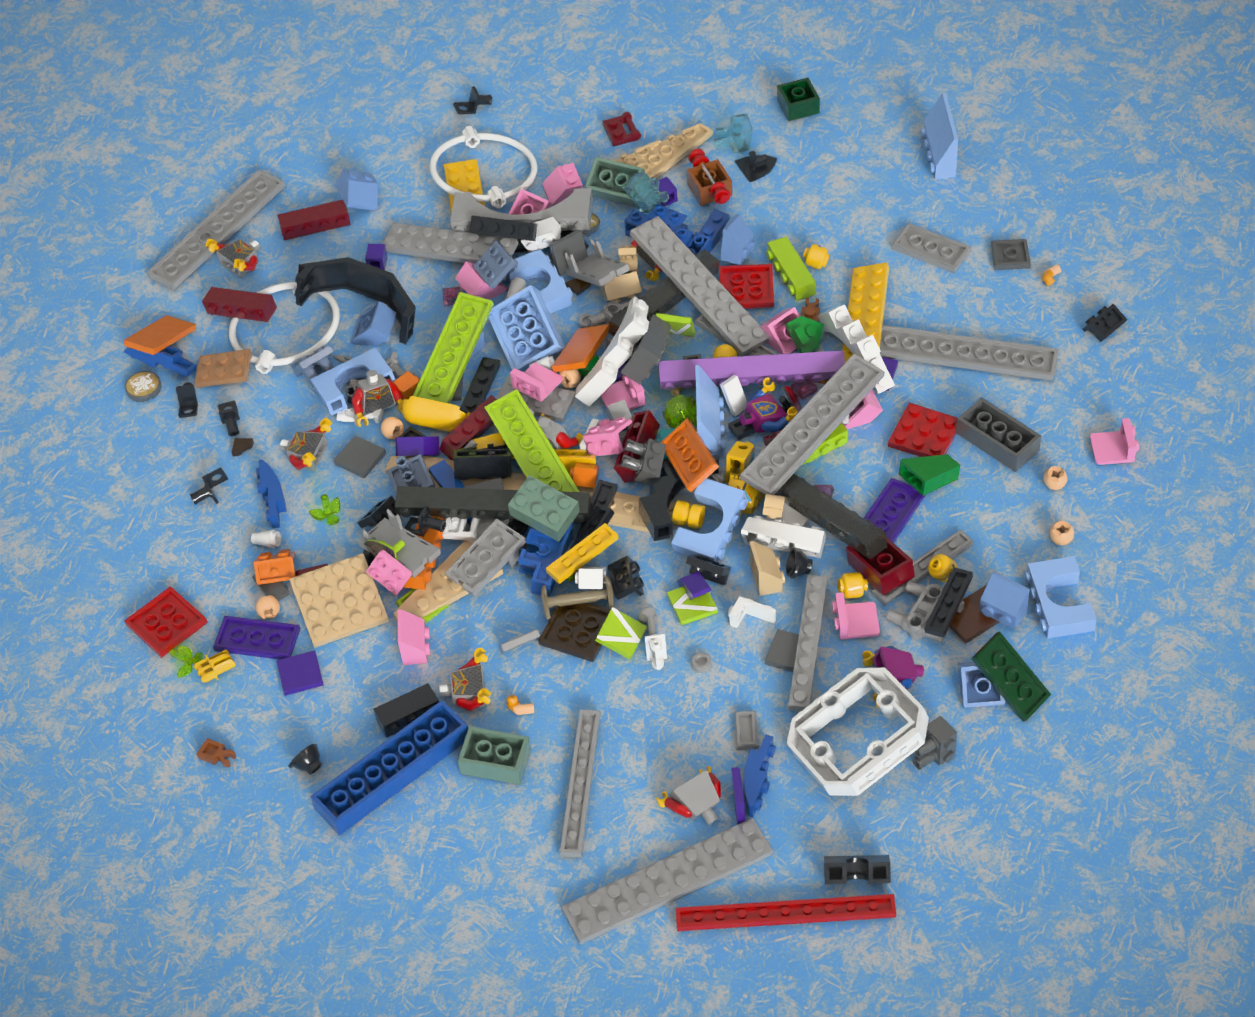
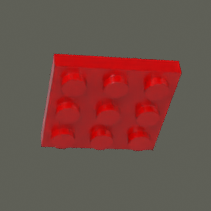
M772 264L719 266L720 283L744 309L774 307Z
M908 403L888 441V447L919 457L946 455L956 435L958 417Z
M171 586L124 620L125 625L161 658L208 623L206 617Z

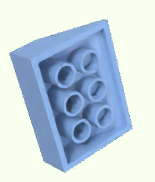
M942 93L925 118L924 128H921V136L925 138L924 148L928 149L927 160L931 161L930 171L934 173L935 179L956 177L958 137L946 93Z
M532 285L494 306L488 318L512 370L514 368L519 371L528 369L529 364L546 356H554L556 358L565 348L540 291Z
M695 365L697 431L710 453L717 455L718 458H722L721 450H725V439H721V436H725L724 425H720V422H724V410L720 411V408H724L723 396L719 397V388L700 365Z

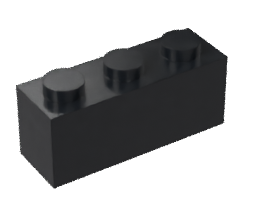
M429 683L373 710L376 721L387 738L395 735L439 703V700Z

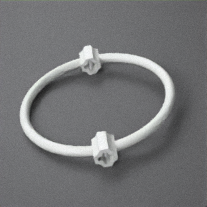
M467 126L462 131V136L446 141L433 153L429 165L431 176L438 186L455 196V193L463 191L457 190L445 183L436 170L437 160L446 149L461 142H465L470 148H475L480 143V140H493L509 144L520 150L528 158L531 165L529 177L517 188L504 193L498 186H494L488 191V195L473 194L477 201L490 202L496 209H500L506 204V199L518 195L521 189L526 190L534 182L538 170L536 159L526 146L512 138L498 134L477 133L476 129L472 128V126Z
M281 283L267 287L257 293L272 294L292 289L293 293H295L297 283ZM328 291L318 292L329 302L333 312L331 326L319 342L299 354L276 359L275 354L269 350H264L259 357L252 355L251 362L255 363L256 370L262 374H268L273 366L298 362L304 356L309 355L310 357L315 353V350L325 346L333 337L339 325L340 311L335 298ZM232 317L229 325L230 343L235 351L244 350L236 338V327L240 318Z

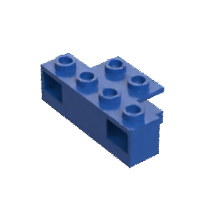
M658 204L648 215L633 209L624 220L625 234L631 237L630 231L657 216L660 217L685 246L688 245L694 235L693 231L688 230V225L683 224L687 215Z
M573 522L559 542L536 529L530 528L526 538L528 546L527 549L522 548L518 564H521L519 568L520 573L533 576L531 579V593L541 595V588L543 585H546L547 596H551L556 581L546 572V567L567 552L573 536Z

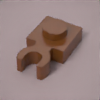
M806 298L805 306H802L801 316L819 322V299L816 298L815 303H810L809 298Z
M208 738L197 752L198 759L214 765L221 761L225 767L231 766L229 760H226L228 757L236 758L233 750H226L224 744Z

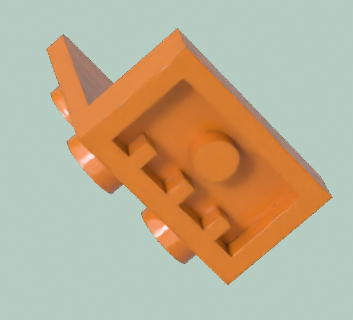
M285 549L280 550L279 553L271 555V552L260 553V556L253 562L257 585L287 581L290 578L296 577L293 560L296 556L295 552Z

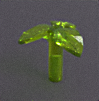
M321 495L323 510H310V515L319 521L327 518L326 524L328 525L337 524L340 519L333 514H337L340 511L341 504L339 498L336 497L329 502L328 495Z
M178 645V650L171 649L170 655L184 662V665L177 672V677L182 678L192 672V664L195 665L203 660V653L197 652L193 656L190 648Z

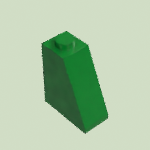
M948 454L905 458L900 460L898 475L924 496L958 480L960 464Z

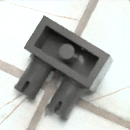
M627 439L624 450L639 455V460L624 455L620 466L636 471L634 481L650 486V479L660 477L666 444L652 439H648L644 444Z
M942 716L928 724L925 744L914 751L917 757L913 758V764L918 770H921L932 761H935L940 766L944 762H950L955 757L957 731Z

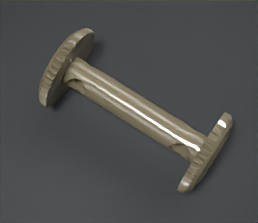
M604 577L605 588L601 591L588 590L561 594L556 597L547 596L546 585H543L541 588V599L545 618L550 620L549 608L555 605L561 607L595 602L599 599L607 600L609 610H611L612 607L614 608V596L610 578Z

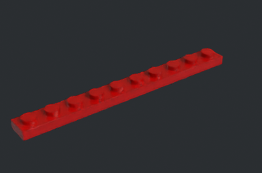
M894 894L676 908L677 931L896 918Z

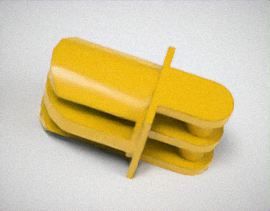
M227 649L210 658L205 655V659L194 665L195 670H198L197 674L201 676L202 682H208L214 678L218 680V675L236 667Z

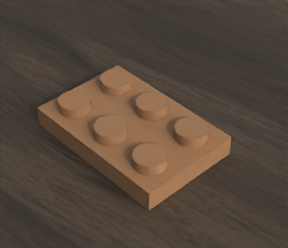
M244 349L200 356L194 384L197 388L247 381L252 358L251 350Z

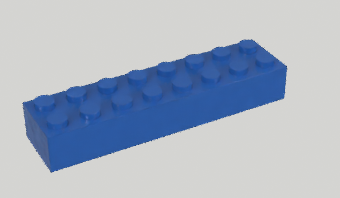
M441 700L311 795L314 809L340 836L464 744L468 725Z

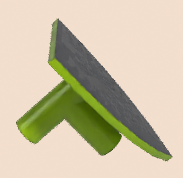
M368 540L363 543L374 557L381 550H385L396 560V553L405 546L402 540H399L393 546L383 540Z

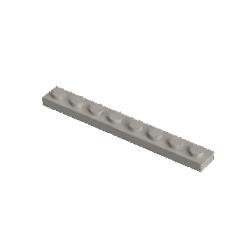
M808 575L788 710L802 711L810 705L828 577Z
M580 710L560 857L582 858L601 717L600 711Z

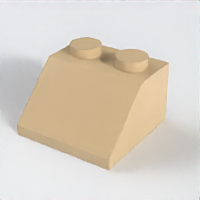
M637 271L628 272L619 277L616 276L612 278V281L599 286L605 301L620 302L621 297L625 296L628 299L634 296L638 297L637 293L642 292Z
M754 541L749 542L750 566L759 596L782 592V583H785V576L783 571H779L781 567L779 557H775L773 549Z

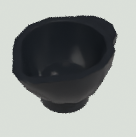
M795 548L791 549L786 563L787 576L794 579L796 576L804 573L809 574L812 569L813 560L807 558L806 554Z
M311 744L295 756L288 767L307 771L309 775L316 772L322 766V763L319 761L320 754L317 744Z

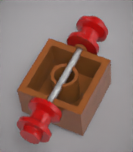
M702 149L691 151L688 159L693 164V167L687 169V184L699 204L703 206L712 202L717 204L726 203L730 196H733L732 180L720 161L717 159L709 162Z

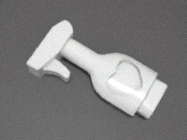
M346 408L337 413V421L355 422L357 418L353 408ZM381 408L363 417L374 419L375 423H380L384 409L382 410Z

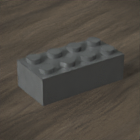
M653 314L649 319L648 331L634 345L632 356L625 362L621 373L638 384L643 379L647 380L652 373V368L656 367L662 358L661 356L665 351L664 348L668 343L667 340L671 336L669 332L671 325Z
M982 397L957 418L956 433L1015 472L1040 451V434Z

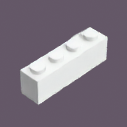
M761 516L748 517L741 530V535L746 545H750L749 542L754 541L773 550L789 553L791 549L795 548L805 553L806 556L821 558L826 539L825 531H822L819 527L811 526V528H806L799 523L784 524L783 521L777 519L768 521Z

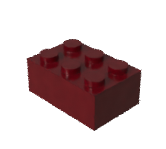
M879 529L874 530L846 547L848 564L854 570L861 573L863 578L867 579L882 595L915 577L913 560Z

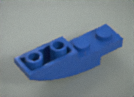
M714 209L700 232H695L686 246L700 262L709 255L721 239L722 230L730 219L729 214Z
M172 346L166 347L155 355L129 347L124 350V353L150 367L155 368L160 364L164 368L178 373L180 376L188 377L196 371L197 365L182 358L183 351Z
M259 460V468H256L257 479H260V482H257L258 493H262L263 500H265L266 506L269 507V510H266L267 521H271L272 528H279V513L287 512L282 488L271 467L264 460Z
M765 734L759 751L750 749L745 765V802L750 817H754L756 810L759 811L761 809L763 793L767 794L770 782L767 781L768 760L770 757L773 758L776 746L774 745L773 736Z

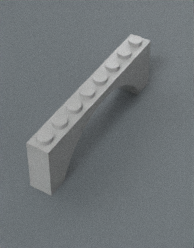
M591 188L574 189V192L566 199L548 209L521 215L493 211L480 204L473 197L472 192H458L454 196L450 223L452 230L455 232H470L471 215L529 223L554 217L561 226V231L590 230L593 208Z

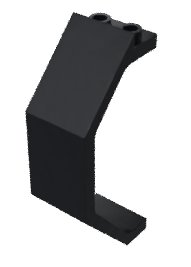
M349 257L299 264L298 274L295 278L297 288L294 293L297 305L303 306L313 293L346 289L385 303L395 311V318L401 325L400 343L406 344L413 335L416 307L393 273Z

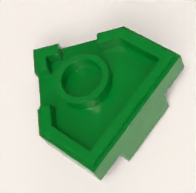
M800 316L785 324L799 353H809L819 348L824 324L804 316Z

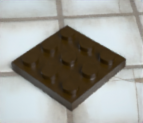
M590 603L557 606L538 639L539 645L594 662L602 647V644L596 642L595 639L610 610Z

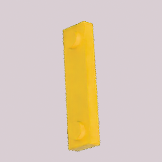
M604 523L546 567V572L558 584L562 583L579 568L618 540V534Z

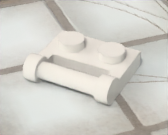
M458 517L447 518L446 528L442 534L443 538L466 540L474 543L478 539L477 531L480 519L472 518L470 531L465 532L467 519H459Z

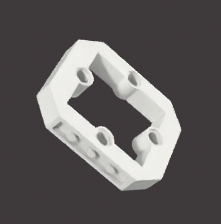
M857 668L792 718L787 745L798 761L830 796H858L925 744L929 717L923 706L886 668ZM873 689L878 694L876 702L882 714L890 719L899 716L906 725L884 742L877 740L870 743L867 747V755L842 774L834 766L836 756L830 745L826 741L814 743L810 737L833 719L841 718L847 708Z

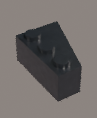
M505 442L504 445L495 447L493 443L487 444V448L478 450L476 446L453 450L454 479L468 480L469 478H478L483 480L488 477H501V479L511 477V452Z

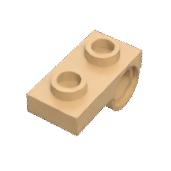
M627 245L618 248L619 260L628 264L630 269L628 272H638L636 247Z
M766 494L763 515L772 519L782 517L785 497Z

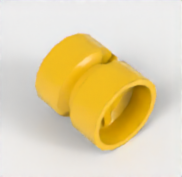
M678 500L674 507L672 522L679 526L687 524L689 528L700 530L704 522L706 508L704 505L694 503L691 506L686 501Z

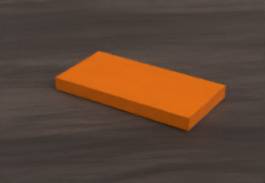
M166 315L124 339V346L155 355L196 330V324Z
M610 325L577 329L551 366L553 372L586 368L610 332Z
M688 418L660 442L666 444L665 453L685 487L690 492L719 467Z

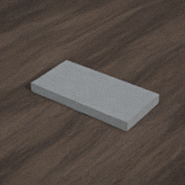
M910 223L906 225L892 244L893 250L952 273L957 271L971 252V247Z

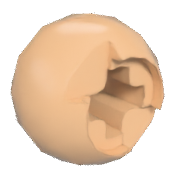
M577 369L559 372V375L563 377L561 384L565 388L572 389L578 386L581 381V373Z
M390 416L381 423V433L387 439L395 440L404 431V425L397 417Z
M1057 466L1048 468L1043 475L1045 486L1052 490L1062 489L1068 480L1066 471Z
M1065 521L1054 523L1049 531L1051 541L1061 546L1069 544L1075 534L1072 525Z
M272 595L263 596L256 602L255 610L258 616L263 619L275 618L280 612V604L278 599Z

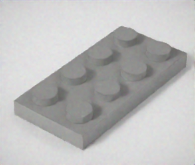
M508 375L496 397L497 400L516 390L512 388L510 375ZM556 387L542 402L519 391L528 408H531L534 412V416L540 417L541 413H543L546 417L551 418V420L563 423L576 399L575 391Z

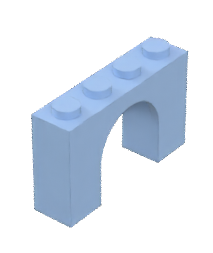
M541 249L514 259L518 262L517 268L513 267L514 271L507 273L506 280L509 284L515 277L522 278L525 281L541 279L548 282L549 285L541 290L540 293L550 314L572 305L571 298L573 294L571 289L566 287L563 277H559L556 267L551 265L548 255H544Z
M373 348L310 380L316 394L332 416L348 408L340 390L351 379L367 378L366 373L370 370L377 371L378 375L382 374L385 379H390L392 382L395 381L392 370L378 350Z
M706 478L696 488L694 493L696 500L719 509L723 513L722 523L716 530L706 534L678 527L671 545L675 552L687 556L698 555L718 562L724 557V548L732 539V530L734 526L736 527L739 524V515L746 508L748 499L743 490Z
M1075 556L1028 563L1027 572H1024L1025 582L1030 585V597L1035 600L1036 615H1040L1041 630L1045 631L1047 639L1095 631L1097 619L1091 603L1065 607L1053 603L1047 596V592L1055 587L1078 584L1080 570Z

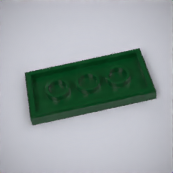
M1001 632L995 633L971 658L1022 722L1027 721L1051 695Z

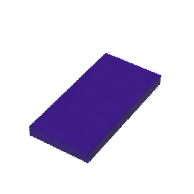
M891 478L856 528L855 535L864 537L879 529L894 543L925 495H921L912 486Z
M224 616L213 649L217 652L227 649L232 654L279 660L291 657L300 632V625Z

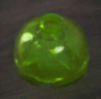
M678 395L665 404L666 409L662 414L670 428H677L687 418L694 427L697 425L696 399L693 396L685 397L684 395Z

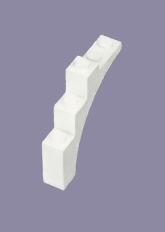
M635 296L630 300L625 317L606 351L577 386L575 397L589 407L616 380L618 369L632 356L634 345L648 331L649 321L647 320L649 306Z
M845 305L834 307L818 315L820 322L824 324L825 332H830L837 336L849 348L852 354H856L885 371L884 377L874 387L877 394L895 386L879 353L881 351L874 336H866L860 321H852Z

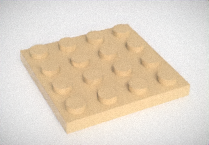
M363 553L289 579L314 648L389 622L375 582L366 572L369 567Z

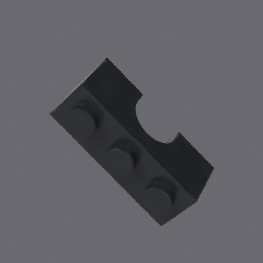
M889 855L824 856L825 884H847V881L852 879H864L869 883H891Z

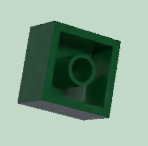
M808 77L777 85V101L788 122L820 113V97Z

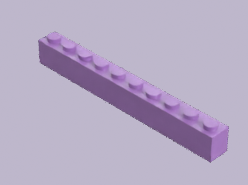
M844 351L660 361V389H692L696 387L695 365H700L715 385H720L733 375L738 376L741 386L751 383L763 385V380L767 377L770 378V382H775L776 384H783L786 381L801 383L805 380L819 382L823 379H831L845 364Z

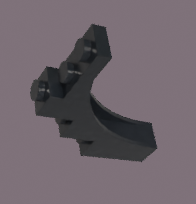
M712 455V456L714 457L715 461L717 462V464L719 465V458H718V456H717V455ZM670 460L663 461L659 478L650 479V495L639 498V514L654 541L673 537V522L669 516L668 509L674 497L685 487ZM719 467L711 475L719 474Z

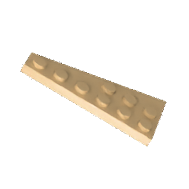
M699 123L684 129L681 134L676 136L673 134L669 135L666 140H657L637 148L634 153L629 155L625 153L620 155L621 158L617 160H610L643 168L647 174L644 189L691 153V151L712 137L713 130Z
M464 540L432 573L431 581L427 582L425 590L416 589L393 613L397 622L398 610L402 609L423 618L434 610L446 604L448 606L469 594L463 589L461 582L457 585L448 579L445 573L473 543ZM501 568L490 581L501 576L503 569Z

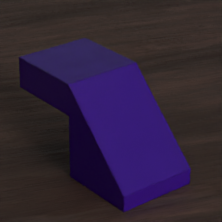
M439 436L395 438L396 456L439 455Z
M699 571L677 580L679 587L684 586L689 600L711 591L710 586Z

